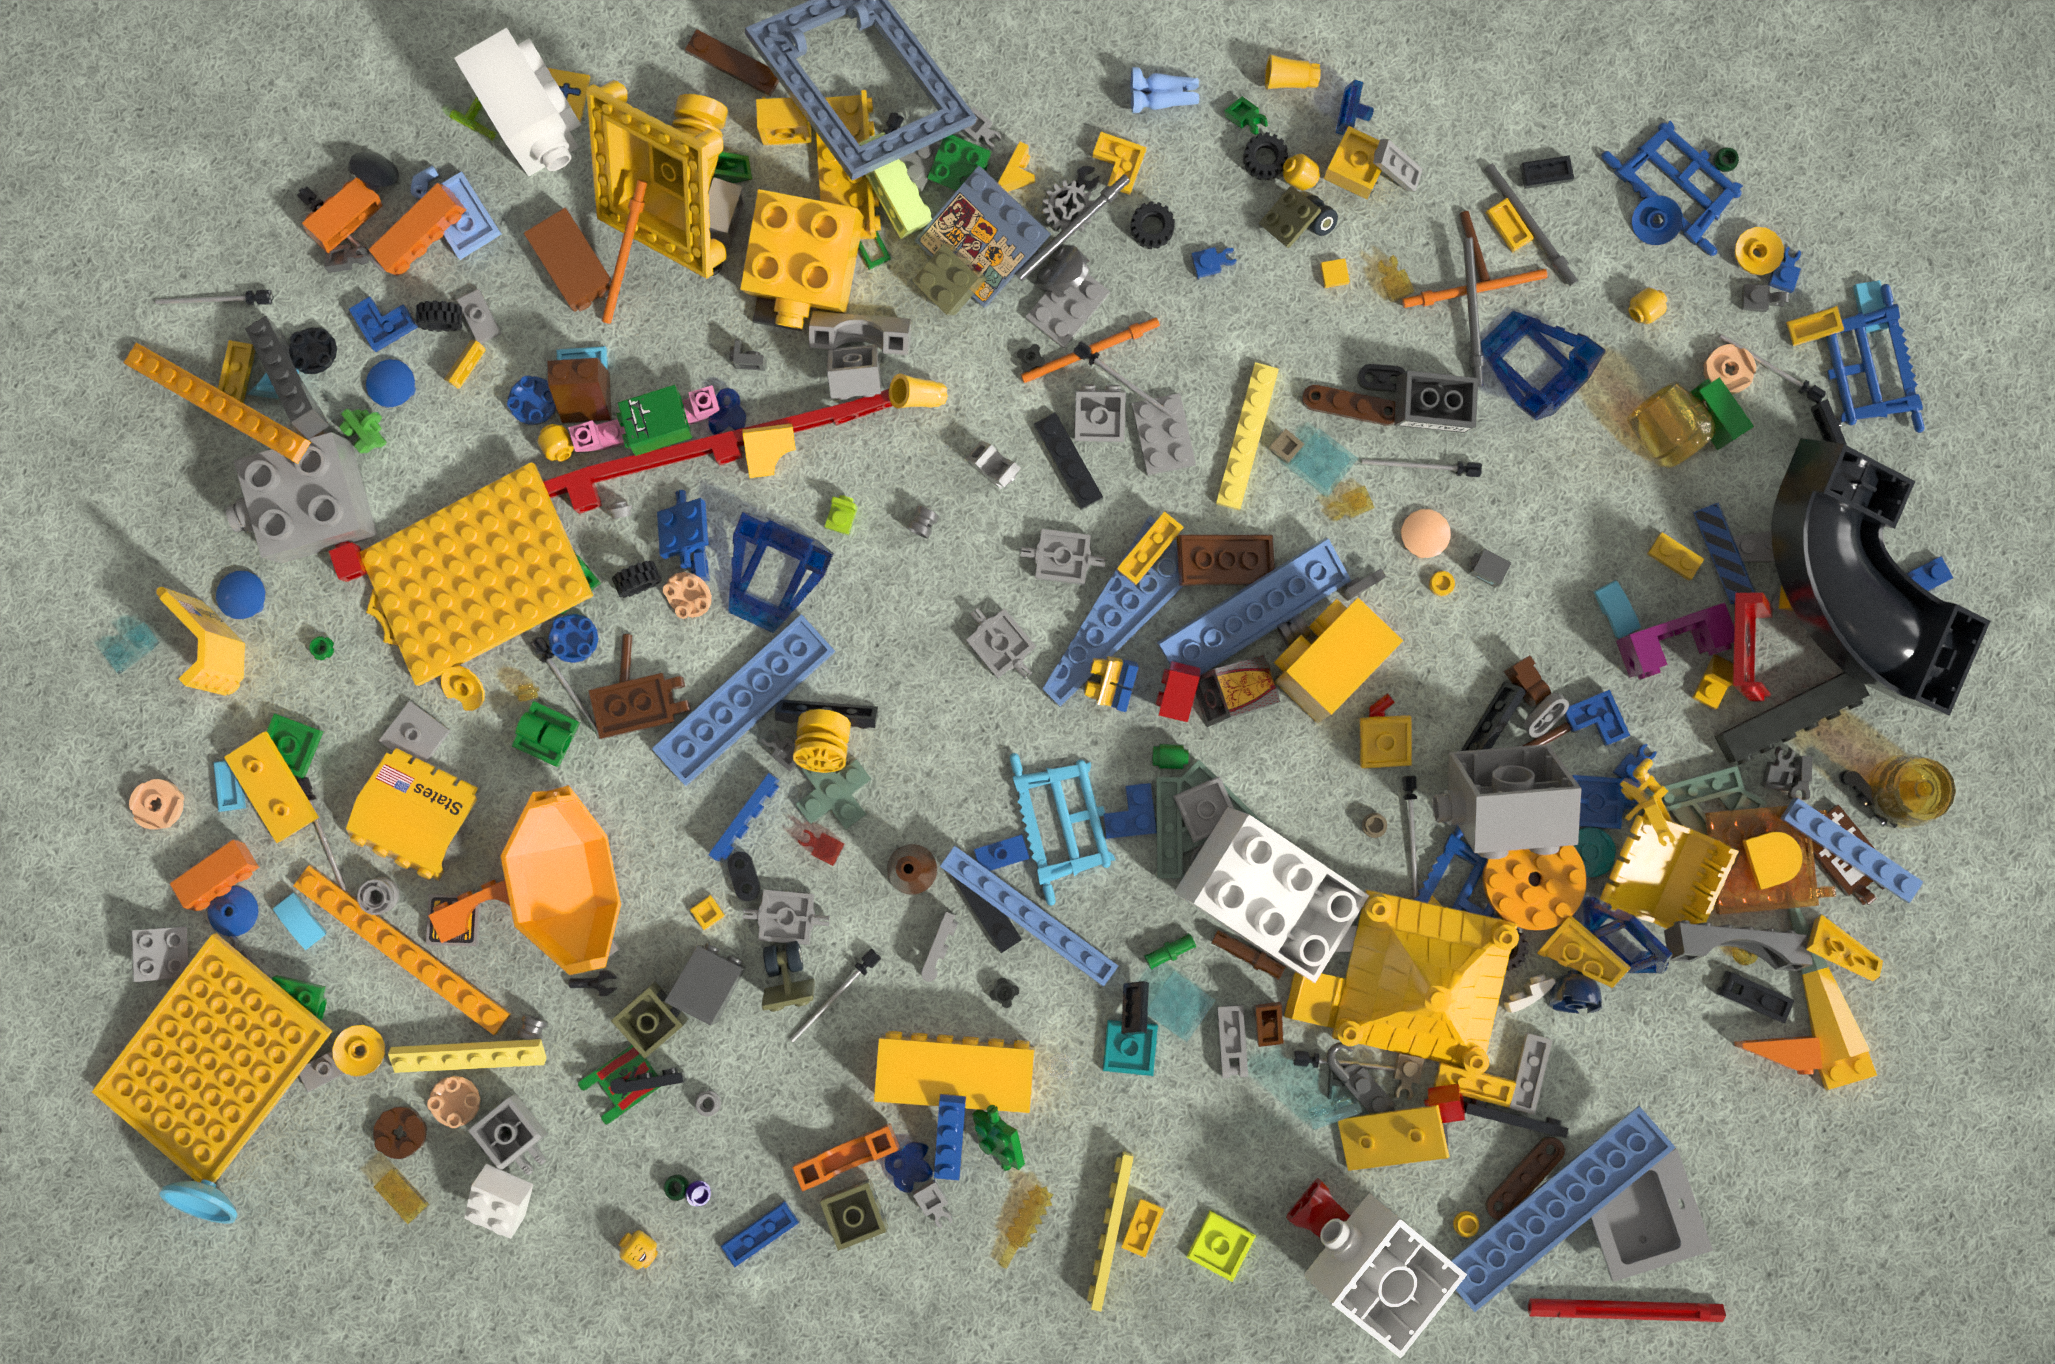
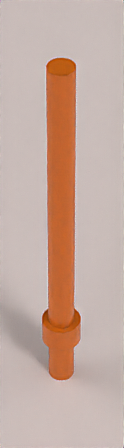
M642 179L637 180L634 196L630 198L628 205L630 212L601 320L607 324L612 322L639 214L643 212L645 205L643 199L648 182Z
M1541 269L1476 283L1477 293L1546 279L1547 270ZM1466 285L1432 292V290L1424 291L1420 295L1403 298L1402 305L1404 308L1418 305L1425 307L1434 305V302L1465 296L1467 295Z
M1157 317L1141 324L1134 323L1128 326L1127 330L1089 345L1091 353H1098L1131 338L1135 340L1142 337L1143 333L1160 326ZM1072 352L1046 363L1042 367H1037L1021 374L1024 383H1027L1079 361L1081 358Z

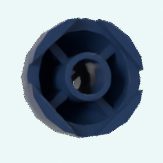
M1570 970L1568 974L1562 975L1555 980V984L1549 993V1006L1553 1005V1010L1579 1014L1577 1010L1586 1008L1587 1013L1597 1012L1602 1009L1601 991L1595 980L1583 975L1580 971Z

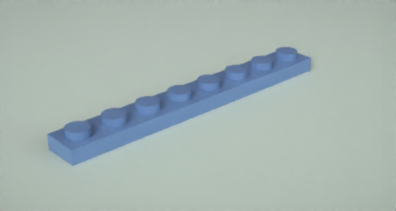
M956 846L952 848L941 863L940 867L1100 985L1105 986L1117 969V964Z

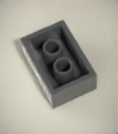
M1407 370L1397 376L1394 426L1461 433L1476 428L1478 378Z

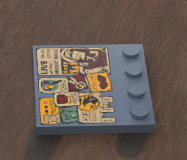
M978 166L914 241L931 257L934 256L943 244H951L987 278L972 296L979 304L986 308L1051 233L981 166Z

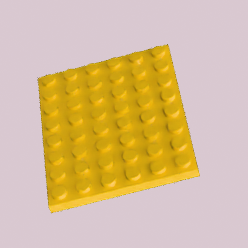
M532 462L360 552L364 567L414 684L418 686L442 675L449 667L459 666L594 596L537 467Z
M217 933L212 934L102 1077L92 1093L196 1182L208 1180L216 1183L332 1033V1030Z

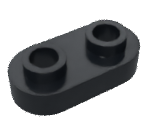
M1367 364L1359 370L1357 382L1365 390L1396 392V384L1390 382V377H1397L1406 371L1400 366ZM1371 374L1374 380L1368 382L1365 379V375Z
M746 852L732 854L728 860V870L735 893L743 901L755 900L761 892V885L753 858ZM740 859L744 861L742 869L736 867V862ZM745 884H750L752 887L751 892L748 894L743 891Z

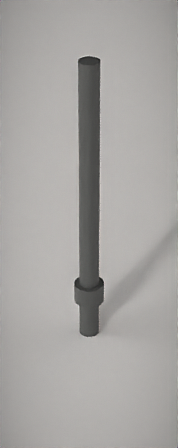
M1493 163L1488 165L1485 171L1504 197L1508 198L1526 227L1550 258L1552 267L1556 272L1559 271L1569 286L1574 285L1578 282V279L1568 267L1569 262L1563 255L1560 256Z
M1123 174L1111 186L1105 187L1100 192L1101 195L1015 273L1020 281L1025 279L1107 202L1111 203L1117 198V193L1130 182L1129 178Z
M1473 238L1463 239L1472 356L1469 357L1470 368L1473 370V378H1478V387L1484 386L1482 367L1485 366L1484 356L1481 355Z

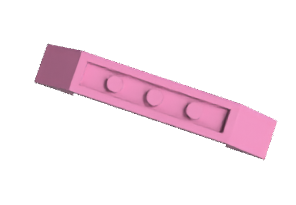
M713 386L688 392L690 398L682 400L689 425L699 423L720 410ZM618 419L598 425L593 421L568 427L576 452L602 451L624 445L622 434H625V429L620 426Z

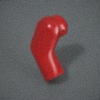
M1388 693L1370 706L1369 717H1385V710L1395 704Z

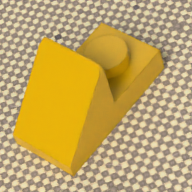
M1019 142L998 182L1007 192L1035 183V175L1023 170L1027 167L1031 157L1028 155L1029 146L1023 142Z
M1714 654L1692 699L1714 710L1717 709L1727 688L1733 686L1734 664Z

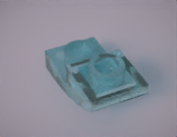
M144 622L124 634L123 640L102 653L114 670L121 674L152 651L160 642Z

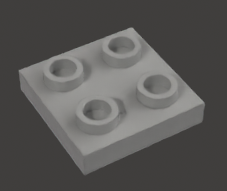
M187 927L132 930V982L179 978L188 966Z

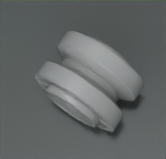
M386 877L369 880L359 888L357 894L359 906L363 911L371 915L387 912L397 905L399 889L394 881ZM376 890L382 894L381 902L375 898Z

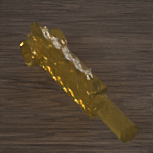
M1036 1184L1034 1190L1028 1191L1030 1199L1023 1200L1025 1208L1018 1209L1020 1217H1014L1015 1226L1008 1227L1009 1232L1005 1235L1009 1238L1008 1241L1010 1243L998 1263L1003 1268H1008L1019 1247L1028 1248V1242H1032L1030 1234L1037 1233L1035 1225L1042 1224L1040 1216L1047 1215L1045 1207L1052 1206L1050 1199L1054 1194L1048 1192L1047 1186L1041 1188Z

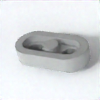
M1560 693L1548 695L1527 716L1524 722L1525 730L1532 737L1544 735L1567 712L1569 702Z

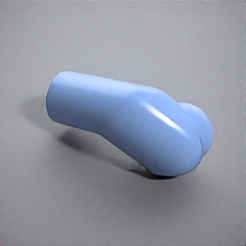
M433 165L413 176L411 194L415 198L421 199L420 196L427 193L429 181L439 176Z

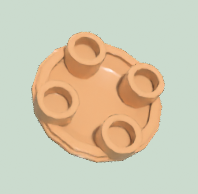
M1420 509L1411 513L1405 519L1401 527V538L1405 547L1416 557L1431 558L1439 555L1447 547L1450 540V527L1447 520L1440 513L1431 509Z
M688 572L676 573L668 579L663 587V593L668 603L675 610V614L679 618L686 619L688 616L699 617L706 613L711 605L712 595L709 587L695 574Z
M451 1076L442 1079L434 1086L427 1106L438 1122L450 1128H458L459 1126L466 1125L476 1116L480 1107V1096L478 1089L471 1081L464 1077Z

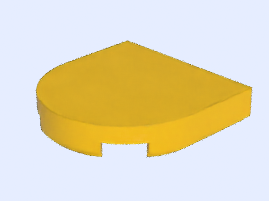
M1768 832L1742 840L1758 890L1785 883L1794 878L1799 872L1802 865V852L1798 843L1791 836L1781 832Z

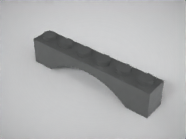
M267 316L245 328L290 422L307 439L329 427L322 410L313 399L293 365L289 355L290 347L282 332Z
M1687 920L1674 922V926L1664 930L1669 961L1692 962L1706 956L1715 947L1731 946L1757 955L1775 970L1798 971L1813 965L1811 952L1806 950L1809 942L1808 936L1796 934V931L1792 930L1775 932V929L1771 928L1754 930V927L1750 926L1733 928V925L1729 924L1717 927L1712 926L1708 922L1690 924V921Z

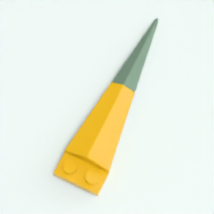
M1785 885L1784 894L1792 930L1796 931V934L1807 935L1809 941L1811 930L1789 886ZM1811 952L1813 965L1801 969L1811 1033L1812 1036L1819 1037L1822 1069H1818L1825 1090L1877 1076L1868 1052L1870 1050L1825 959Z

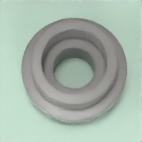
M626 501L611 504L612 509H608L607 512L611 514L612 519L631 516L630 509L633 508L632 505H626Z
M710 1090L701 1092L695 1100L697 1112L706 1117L715 1115L721 1106L718 1094ZM705 1099L712 1100L713 1105L711 1108L704 1106Z

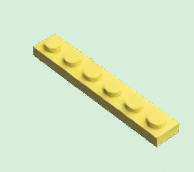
M1256 362L1254 364L1217 497V505L1239 511L1241 509L1277 378L1278 368Z
M541 1039L391 1047L388 1053L394 1073L545 1065L547 1058Z
M1122 1152V1156L1117 1157L1115 1161L1114 1172L1118 1173L1116 1183L1111 1182L1108 1198H1112L1111 1209L1106 1208L1103 1223L1107 1224L1106 1233L1100 1234L1098 1249L1102 1250L1100 1260L1095 1259L1092 1275L1096 1276L1095 1286H1089L1087 1301H1091V1310L1100 1312L1104 1302L1134 1158L1133 1154L1128 1152Z

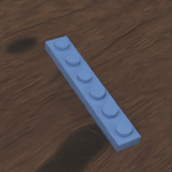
M1794 797L1780 818L1904 902L1910 903L1923 884L1922 880L1799 798Z

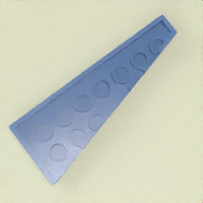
M1151 516L1147 518L1120 564L1156 522ZM1173 540L1136 586L1116 569L1042 689L1059 707L1094 675V673H1090L1093 658L1106 660L1107 656L1112 657L1183 587L1179 586L1177 542Z

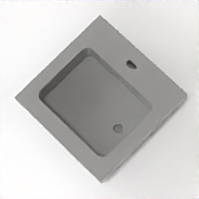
M1676 1148L1590 1218L1609 1276L1613 1282L1713 1251L1682 1160ZM1679 1199H1680L1681 1202H1682V1207H1681V1208H1680L1679 1203H1678V1200H1679Z

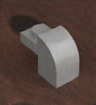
M982 440L965 458L978 472L1000 489L1010 484L1016 478V473L1021 469L1015 462L1004 458L991 444Z

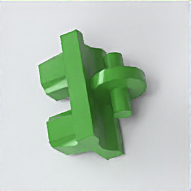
M345 409L341 413L345 419L339 428L347 436H353L355 433L358 434L360 438L354 443V447L359 453H368L374 448L383 447L387 443L379 433L382 429L378 424L382 419L379 412L370 414L367 409L363 411L360 409L354 411Z

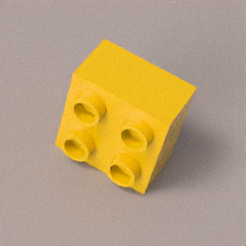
M1336 598L1309 626L1318 637L1310 644L1300 635L1274 661V664L1283 671L1274 682L1316 723L1331 716L1403 642L1359 598L1355 599L1348 607Z

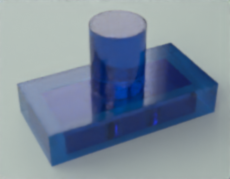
M1354 79L1344 89L1336 128L1337 134L1344 135L1348 126L1354 128L1356 118L1367 122L1372 118L1374 108L1359 103L1363 82Z

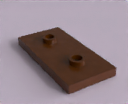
M1273 535L1176 536L1179 586L1250 585L1275 569Z

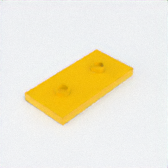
M267 731L257 735L224 757L276 843L283 841L319 818Z
M1438 1105L1345 1117L1337 1120L1348 1171L1447 1159L1449 1157Z

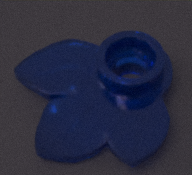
M732 388L720 390L716 396L720 410L708 418V426L713 435L720 434L728 426L736 430L744 428L746 424V412L740 406L741 400L738 392ZM726 396H729L731 399L729 405L724 403Z
M911 1142L906 1144L902 1150L886 1156L884 1161L885 1169L893 1176L894 1185L900 1191L911 1193L914 1182H925L933 1177L931 1167L923 1160L929 1149V1146L926 1144ZM900 1159L902 1165L899 1168H894V1162Z

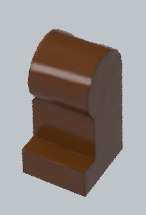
M1529 655L1503 672L1512 684L1520 686L1526 691L1523 697L1524 701L1529 706L1535 707L1543 702L1548 695H1551V690L1547 683L1542 680L1541 675L1534 667L1535 661Z

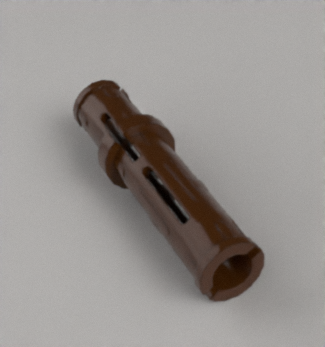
M1219 929L1211 944L1252 965L1256 971L1259 969L1277 980L1280 979L1286 967L1266 956L1265 952H1259Z

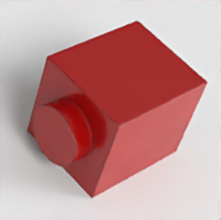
M346 541L335 546L336 549L329 551L339 580L348 582L367 575L360 555L361 548L359 545Z
M1459 1084L1428 1088V1099H1424L1425 1106H1439L1442 1123L1465 1120L1464 1100Z

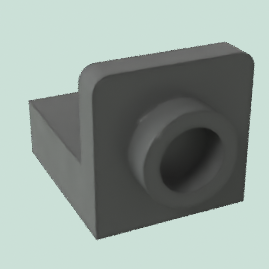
M735 339V345L730 347V361H733L735 368L766 371L764 355H760L761 353L757 351H746V354H742L743 344L740 339Z

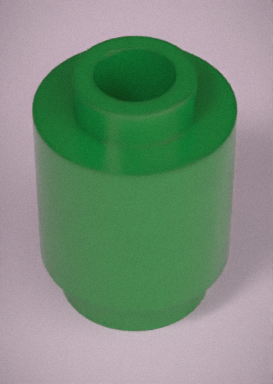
M1159 744V746H1153L1152 766H1158L1159 769H1183V765L1188 764L1189 751L1184 749V744Z

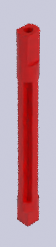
M1530 1298L1528 1302V1314L1531 1317L1723 1322L1726 1317L1723 1304Z

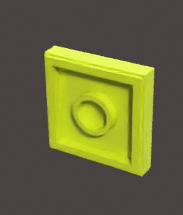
M1210 1210L1186 1257L1233 1282L1256 1235Z

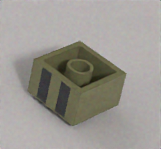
M943 244L912 282L946 315H956L987 278L953 245Z
M656 981L611 1020L644 1059L677 1032L688 1020L681 1010L665 1003L668 995Z
M871 1178L826 1195L820 1200L838 1251L883 1234L889 1228Z

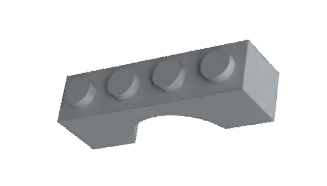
M813 311L809 324V348L835 349L841 344L859 341L877 345L886 354L908 355L911 342V319Z

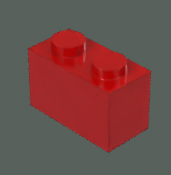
M1171 661L1169 669L1164 668L1161 683L1165 684L1163 692H1158L1155 706H1159L1158 716L1188 722L1201 668Z

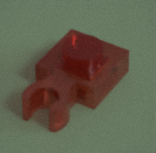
M803 830V832L810 835V840L807 843L798 840V843L805 847H813L812 856L835 866L845 843L823 832L818 839L810 830Z

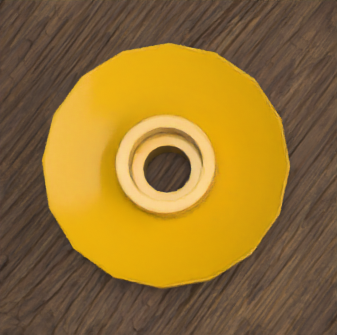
M1754 227L1746 230L1739 236L1735 244V257L1738 264L1745 271L1755 275H1765L1780 266L1784 258V246L1782 240L1774 231L1764 227ZM1753 250L1759 251L1760 257H1756L1753 254Z
M451 666L443 672L441 686L448 699L455 698L459 700L465 711H474L482 705L485 691L482 683L473 672L462 666Z
M365 1025L351 1026L343 1030L333 1045V1059L336 1066L343 1073L351 1076H365L375 1071L385 1056V1043L381 1034L374 1028ZM358 1046L365 1048V1052L361 1056L356 1053Z

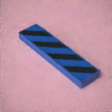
M1719 502L1693 512L1730 603H1735V593H1756Z

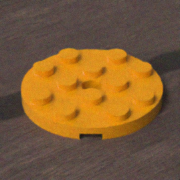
M1573 845L1560 846L1559 851L1551 855L1536 854L1529 849L1509 850L1508 855L1504 858L1487 859L1483 869V887L1489 904L1503 920L1515 922L1518 924L1517 927L1526 930H1546L1564 923L1570 915L1572 916L1577 911L1586 890V872L1583 861ZM1532 872H1536L1541 876V881L1536 887L1532 886L1528 880Z

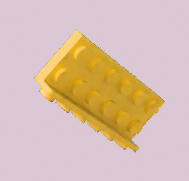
M861 90V95L824 97L858 144L869 139L870 136H875L874 121H869V113H873L872 97L868 98L866 90ZM816 132L820 201L857 208L864 216L860 240L875 239L877 237L876 231L881 230L880 215L875 216V207H879V199L866 175L854 180L849 178Z

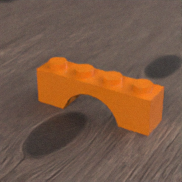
M494 879L481 885L482 891L473 894L470 890L457 896L458 902L449 905L448 902H444L433 908L434 913L428 916L441 943L468 932L470 915L480 903L487 900H499L510 906L505 880L496 883Z
M888 1123L797 1162L792 1168L803 1192L851 1168L899 1150L900 1145L891 1123Z

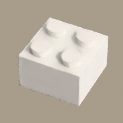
M486 1164L471 1186L464 1219L511 1239L526 1215L533 1184Z

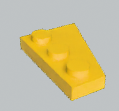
M1822 914L1814 920L1806 950L1870 981L1880 977L1883 965L1882 959Z
M1571 915L1537 952V954L1543 957L1547 956L1556 960L1558 964L1565 967L1569 966L1611 988L1631 969L1628 964Z

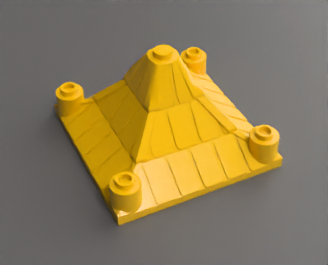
M616 80L610 81L601 87L594 84L587 87L597 219L624 233L630 212L628 205L630 198L634 196L637 180L647 181L643 199L645 205L643 212L639 214L633 239L706 279L713 275V268L724 262L727 256L723 243L716 239H710V215L708 211V191L714 176L718 155L723 151L722 137L711 129L701 134L677 130L649 116L645 112L635 107L633 108L626 103L628 97L625 86Z
M1366 889L1365 893L1369 897L1360 911L1332 1038L1339 1040L1346 1046L1363 1044L1464 1067L1469 1073L1474 1075L1484 1073L1489 1066V1058L1486 1052L1509 954L1519 941V934L1516 930L1518 924Z

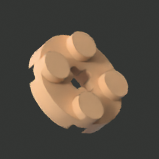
M1726 344L1715 349L1703 365L1705 379H1710L1713 382L1720 377L1732 395L1746 389L1752 383L1754 373H1756V363L1751 353L1744 348L1740 349L1732 344ZM1725 364H1728L1729 367H1735L1732 376L1725 372Z
M152 779L146 783H141L134 789L129 800V807L134 815L133 819L137 824L147 829L169 828L179 819L183 811L184 795L176 785L167 780ZM160 798L162 806L154 811V805L151 802Z

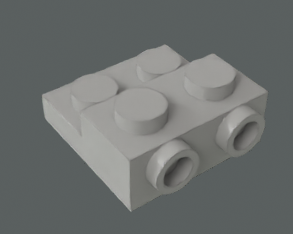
M1082 384L1081 389H1076L1075 441L1124 442L1126 391L1120 390V385H1106V389H1096V385Z

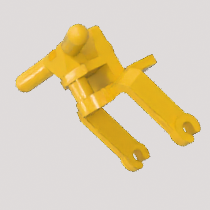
M1645 758L1633 771V776L1641 785L1628 778H1625L1620 783L1623 787L1621 792L1631 801L1635 799L1639 802L1625 816V819L1629 821L1644 808L1658 836L1659 843L1665 847L1667 842L1663 839L1664 836L1670 838V843L1675 841V836L1665 819L1672 821L1661 799L1668 790L1648 773L1653 762L1651 759ZM1648 787L1654 794L1648 796L1643 790Z

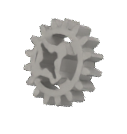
M1064 180L1062 187L1054 184V192L1049 190L1046 192V196L1049 199H1043L1042 205L1048 208L1043 209L1042 215L1049 216L1046 219V224L1053 223V231H1056L1058 228H1061L1062 231L1070 224L1072 219L1079 216L1094 202L1093 200L1089 201L1092 195L1091 191L1083 192L1085 185L1077 188L1076 181L1073 180L1071 186H1068L1066 180ZM1067 193V195L1063 198L1056 199V197H1058L1059 195ZM1076 195L1081 198V200L1083 201V203H1080V202L1078 201V199L1076 198ZM1069 199H1071V212L1066 217V205ZM1054 212L1059 214L1062 219L1061 221L1055 216ZM1089 219L1085 224L1090 225L1091 219ZM1082 225L1078 230L1083 232L1084 225Z

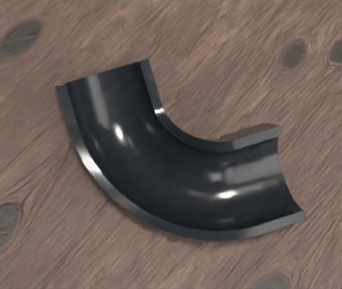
M1800 438L1780 485L1771 523L1775 566L1782 588L1792 609L1805 630L1821 650L1854 679L1901 702L1950 716L1991 621L1958 604L1943 601L1927 591L1895 563L1885 548L1882 536L1883 528H1896L1915 484L1914 480L1845 444Z

